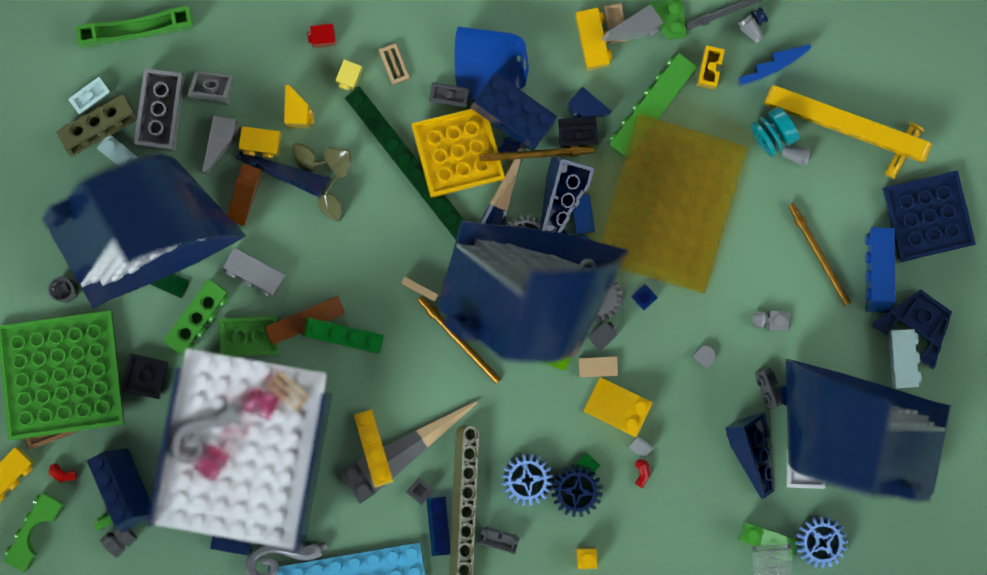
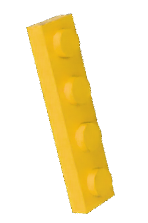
M372 409L355 414V422L374 487L393 482Z

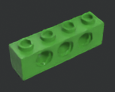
M208 279L163 342L181 355H185L186 349L193 350L195 346L193 342L197 337L201 338L206 331L204 327L208 322L212 323L218 314L216 313L217 309L227 303L229 293ZM208 297H211L214 301L211 308H207L204 304ZM196 313L202 315V321L198 324L193 321V316ZM186 328L191 331V336L188 339L182 337V331Z

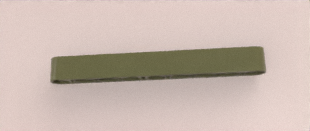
M468 425L458 427L455 435L449 575H473L479 431L476 427ZM467 430L469 431L468 438L465 437V433ZM466 449H468L469 452L467 458H465L464 456ZM467 468L468 474L466 477H464L463 473L464 470ZM464 488L467 489V494L465 496H463ZM465 507V508H466V513H465V515L463 516V515H462V509ZM465 527V533L462 535L461 529ZM464 546V552L460 554V548ZM463 565V572L460 574L459 568Z

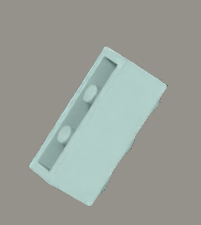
M914 329L890 331L888 333L892 388L919 387L922 378L917 366L920 363L919 352H916L918 334L915 333Z

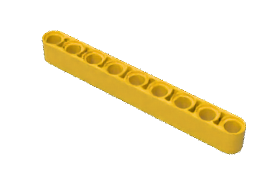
M775 85L770 86L764 104L769 107L775 108L779 106L785 113L919 162H926L932 147V143Z

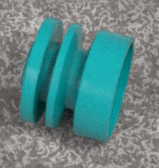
M779 106L767 113L769 122L760 117L758 123L754 121L750 124L756 142L770 157L776 155V150L778 152L783 150L781 141L785 145L790 146L800 139L793 122Z

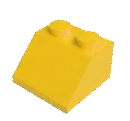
M285 85L284 124L288 128L311 129V124H314L315 119L313 110L290 85Z

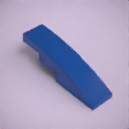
M811 45L773 53L771 55V62L758 64L754 67V74L739 77V87L776 74L811 49Z

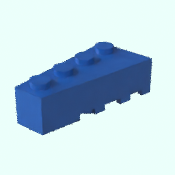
M871 227L870 231L865 235V245H868L865 254V263H867L865 274V312L888 313L896 302L894 228Z

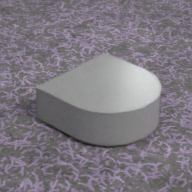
M702 346L692 357L707 369L715 360L716 355L711 347Z

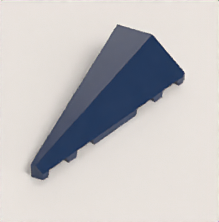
M239 152L236 159L261 169L263 172L318 198H321L322 194L325 193V189L332 181L329 177L257 156L244 155L243 152Z

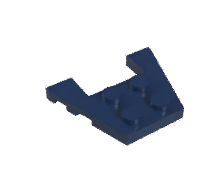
M920 289L875 321L871 326L885 336L890 332L897 320L908 328L914 329L915 333L929 342V345L920 356V361L934 369L952 311Z

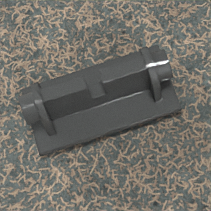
M768 368L755 373L756 383L760 387L763 401L767 408L772 409L783 405V400L785 399L780 387L773 389V385L778 384L774 371Z
M489 526L482 528L478 544L512 554L516 553L520 537H516V534L513 535L506 532L500 534L499 530L489 528Z

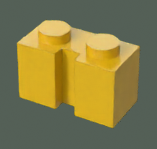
M705 46L696 86L712 90L717 88L720 72L716 71V67L720 68L722 65L725 49Z
M242 126L239 150L243 151L244 155L254 156L255 153H262V157L273 159L274 156H279L282 133L280 131Z

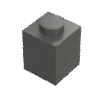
M604 321L587 338L602 351L618 335L616 333L617 328L611 322L606 323Z

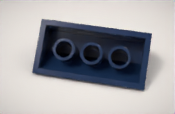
M129 449L104 451L88 459L87 463L114 527L123 533L148 520L151 500Z

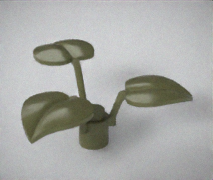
M299 143L293 144L292 151L295 161L302 170L312 172L315 170V165L319 166L327 163L331 171L335 173V177L325 189V193L322 194L321 198L317 197V203L320 210L328 218L340 221L342 216L341 202L334 194L329 193V190L338 177L343 178L348 174L352 163L350 150L329 147L325 150V160L318 162L315 161V153L308 146Z

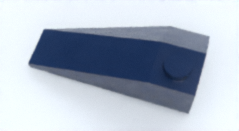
M551 158L546 177L540 224L541 231L562 232L570 219V214L580 203L579 200L583 193L587 192L590 187L595 168L561 158Z
M759 413L737 420L725 429L732 450L760 498L765 499L774 492L773 468L769 466V455H772L771 449H768L767 437H770V430L765 413Z

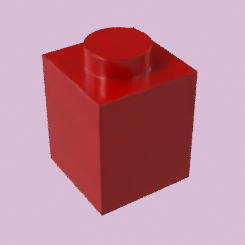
M333 23L310 26V32H307L308 43H312L313 48L336 45Z

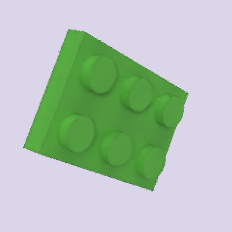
M278 316L219 319L221 355L230 357L279 355V343L271 345L264 327L277 322Z

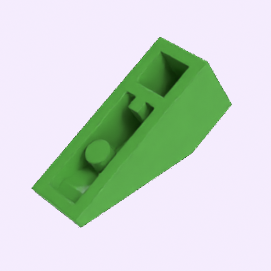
M747 522L743 523L738 538L741 542L792 559L797 548L795 542L799 541Z

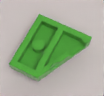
M667 0L645 4V7L651 4L664 22L660 29L667 40L686 38L682 0Z

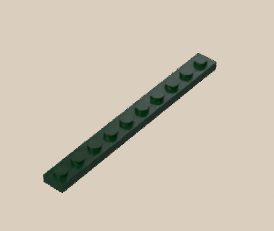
M359 86L345 97L346 101L456 240L461 221L464 219L445 195L430 198L422 165Z

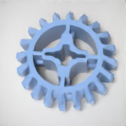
M522 454L523 460L519 461L518 456H515L517 463L514 464L511 460L508 462L512 466L511 469L506 466L504 467V470L509 473L508 475L502 474L503 478H507V481H503L502 485H508V488L504 489L505 493L508 491L512 492L508 496L509 499L515 495V503H518L519 499H523L522 505L525 506L526 500H529V504L532 506V499H536V502L540 503L538 497L541 495L543 499H546L547 497L543 492H551L546 486L553 485V482L548 481V478H553V474L547 475L546 472L550 471L551 468L547 467L544 469L543 466L547 462L543 461L539 464V456L534 461L532 460L533 454L529 455V459H526V455ZM528 464L537 466L542 471V475L531 474ZM522 465V476L511 479L514 470ZM525 470H527L529 477H533L529 484V490L526 482H522L526 475ZM544 480L541 489L537 493L532 494V485L535 482ZM512 485H524L527 496L519 494Z
M819 516L818 522L812 517V524L805 521L804 523L807 528H799L803 531V535L796 534L797 537L801 538V541H796L795 544L802 545V547L797 549V552H804L800 558L805 559L808 557L806 563L809 565L814 561L813 567L815 568L820 563V567L824 569L826 562L829 567H832V560L838 564L839 560L836 557L844 558V555L840 552L841 550L847 551L848 549L842 546L848 543V540L842 539L847 533H840L843 526L836 527L838 523L836 520L830 524V517H827L824 522L823 516ZM824 526L829 527L832 531L821 535L815 528ZM811 533V535L814 538V541L808 549L807 538ZM836 536V548L832 551L830 542ZM820 538L826 539L824 541V546L818 545L820 543ZM824 550L828 556L816 558L812 553Z

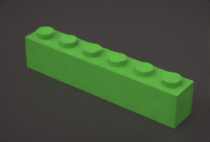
M680 53L676 57L671 56L666 63L669 66L666 71L659 72L654 79L657 81L653 87L649 86L643 94L645 96L642 102L638 101L632 108V111H634L630 118L626 116L620 124L623 127L620 132L617 133L615 131L610 137L609 141L611 144L609 147L626 160H628L697 68L696 65Z

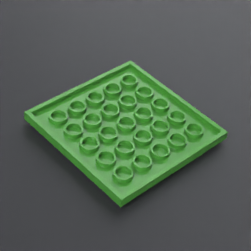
M111 310L0 326V365L9 441L125 425L113 314Z

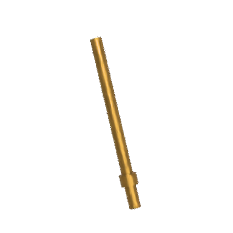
M574 145L570 146V148L479 154V160L484 162L567 155L579 157L581 154H594V147Z
M795 203L789 205L788 208L795 218L796 226L800 227L842 303L844 306L850 304L849 297L807 226L806 218L804 215H801Z
M421 296L417 302L427 311L426 314L431 319L434 318L491 380L497 384L501 378L465 340L459 338L444 325L445 319L438 313L439 310Z

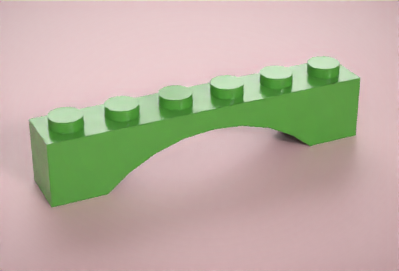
M184 6L135 19L75 26L78 45L81 48H89L195 29L192 9L189 6Z

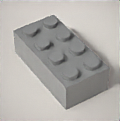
M144 68L134 145L137 147L175 152L186 77L183 73Z

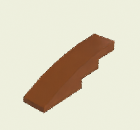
M335 296L264 327L271 345H274L302 333L306 318L328 322L345 314L339 297Z

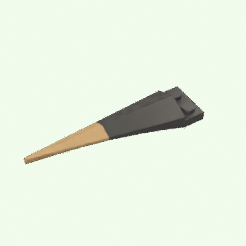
M478 401L384 446L392 478L471 410ZM366 456L339 471V474L360 504L385 486L374 487Z

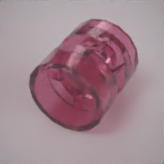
M252 387L247 396L243 411L253 415L258 413L259 417L270 421L279 397L270 393L264 395L263 390Z
M208 444L202 453L204 458H200L193 468L206 478L216 481L220 475L219 467H225L230 456L219 448Z

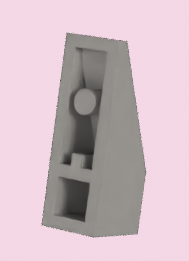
M650 4L609 30L602 37V40L643 39L648 35L653 37L660 31L659 27L664 22Z
M213 115L202 169L203 173H210L234 142L235 136L239 135L240 125H238L236 119Z

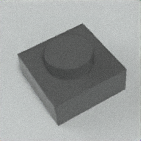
M419 477L406 491L420 505L434 492L433 488Z

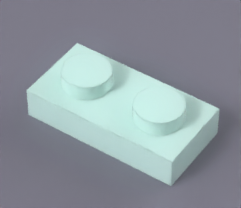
M97 77L68 100L78 114L82 115L111 92L102 79Z
M111 135L105 138L97 147L99 151L117 165L138 158Z

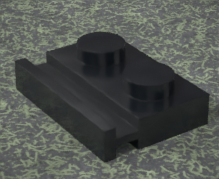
M596 116L558 119L560 147L598 145Z

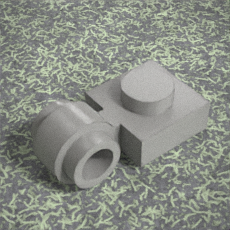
M769 311V317L766 316V312H755L752 323H754V327L765 328L766 324L769 323L768 330L788 331L790 312Z

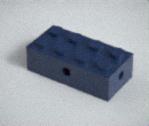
M496 72L470 107L529 150H534L558 117Z

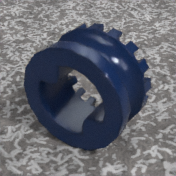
M758 7L757 11H752V16L755 17L759 26L762 25V22H768L767 15H765L766 13H764L761 7Z

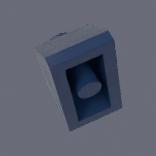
M584 87L567 104L568 112L575 118L577 116L608 117L612 112Z

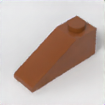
M242 164L228 216L233 222L245 226L263 175L261 169Z

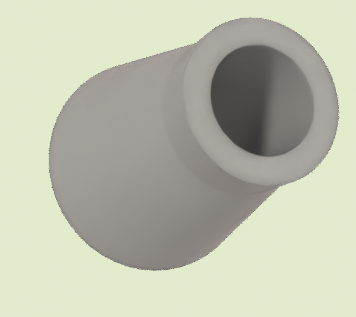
M749 14L738 22L739 29L751 38L755 44L764 38L755 17Z
M785 145L782 156L802 166L803 164L808 165L812 151L807 150L808 148Z

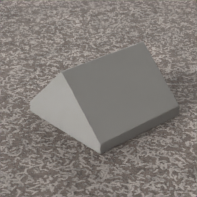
M195 71L188 91V97L196 101L229 105L233 76Z

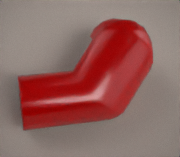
M638 459L635 462V467L638 468L640 475L634 484L643 489L651 475V471L646 460Z

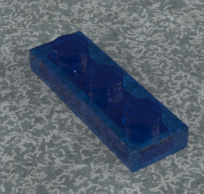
M446 496L427 498L432 556L450 555Z

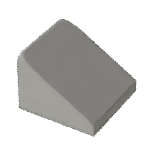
M636 436L629 445V448L642 458H645L653 449V446L639 436Z

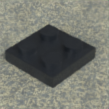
M130 353L122 391L160 399L169 362Z

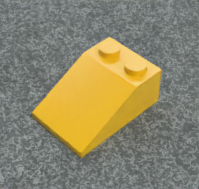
M600 377L583 412L636 437L653 402Z

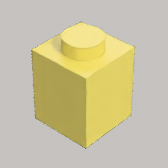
M344 59L335 80L339 84L338 87L346 91L350 89L355 90L363 70L362 66Z

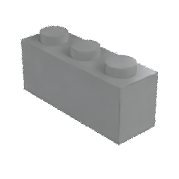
M233 248L223 266L227 270V275L235 279L237 276L243 278L242 283L251 288L254 285L261 288L259 292L268 297L270 294L274 296L277 294L286 275L236 248Z

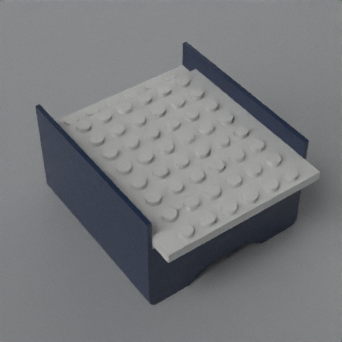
M186 349L183 368L176 367L147 526L159 525L212 535L210 549L247 556L250 554L252 542L294 549L293 552H298L306 543L332 399L331 393L324 392L327 374ZM279 371L284 373L310 396L298 412L267 387L273 381L272 379L278 375ZM283 378L279 380L294 394H296L301 400L304 398L303 395H301ZM276 384L274 386L288 399H290L295 405L299 404L279 385ZM239 401L245 406L241 411L242 416L233 424L223 428L196 429L189 432L183 438L181 448L188 455L197 452L195 444H185V440L189 436L197 435L204 440L206 451L200 461L194 464H184L175 459L171 452V440L176 430L182 424L197 418L218 416L231 404L235 406Z

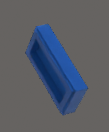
M590 194L582 195L579 200L580 203L573 210L576 235L595 232Z

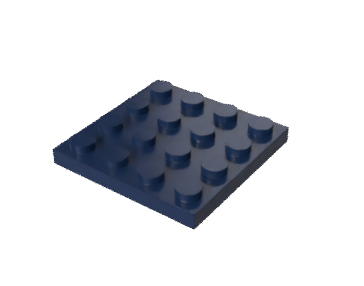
M958 170L882 188L891 227L895 231V243L900 262L976 245Z

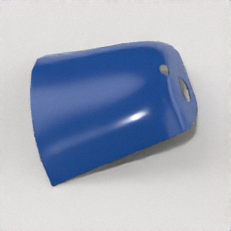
M458 26L455 36L456 86L470 89L468 101L478 97L495 72L518 89L525 87L529 65L526 45L521 37L512 33ZM524 59L526 61V70L524 69L523 64Z

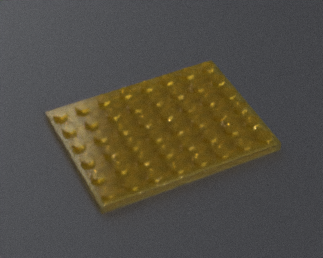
M638 114L600 243L629 251L620 269L705 294L748 147Z

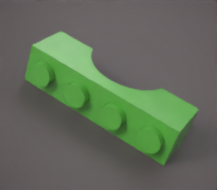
M46 492L41 495L38 494L33 502L35 506L32 512L29 511L23 520L25 522L23 528H19L14 535V539H16L12 546L9 545L6 549L4 562L22 572H27L37 556L31 542L34 528L43 521H56L66 503Z

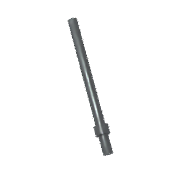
M742 0L710 14H702L699 18L687 22L686 27L690 30L700 25H708L710 21L762 0Z

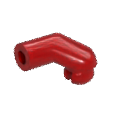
M56 463L51 464L49 467V475L59 482L77 479L76 470L64 472Z

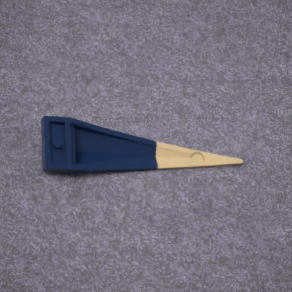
M521 146L518 151H524V146ZM513 159L505 174V179L501 181L479 223L505 224L521 159Z

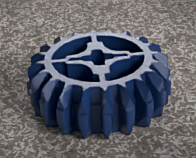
M571 465V472L565 467L564 472L566 474L563 475L561 472H558L557 474L561 479H553L558 485L551 486L552 490H557L551 496L558 497V499L554 500V504L561 503L558 509L561 511L565 507L564 513L568 515L570 510L572 511V517L576 516V511H579L580 517H583V510H586V513L589 515L590 510L588 508L591 506L592 509L596 510V506L593 503H601V500L596 497L603 496L602 492L597 491L602 489L603 486L600 484L596 485L600 478L593 479L596 472L593 471L589 475V467H586L583 472L582 465L578 466L577 471H575L574 465ZM576 475L573 485L562 486L566 479ZM582 476L591 482L593 490L584 488L581 485ZM579 481L578 485L580 490H582V493L579 492L577 499L575 500V494L572 491V489L576 488L577 483ZM561 492H566L573 497L572 505L564 501ZM592 496L586 504L578 506L581 497Z

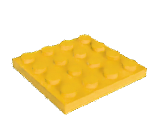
M473 109L411 123L430 198L505 179L500 160L484 162L479 160V154L498 153L490 121Z

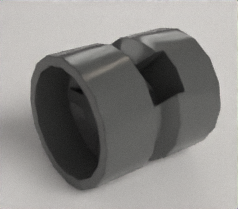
M66 277L53 279L48 288L52 299L64 303L72 302L76 299L79 290L75 281Z
M113 527V532H108L100 541L114 557L118 558L125 551V546H130L137 540V536L131 529L122 533Z

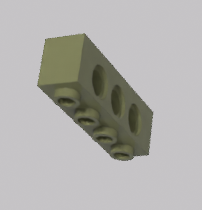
M122 94L121 96L114 97L105 105L98 106L87 115L80 116L78 120L71 124L64 125L56 132L65 150L73 157L137 121V116L128 99Z

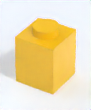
M596 547L576 548L577 568L596 569Z

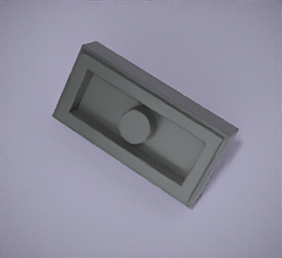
M432 82L429 102L467 108L470 89Z

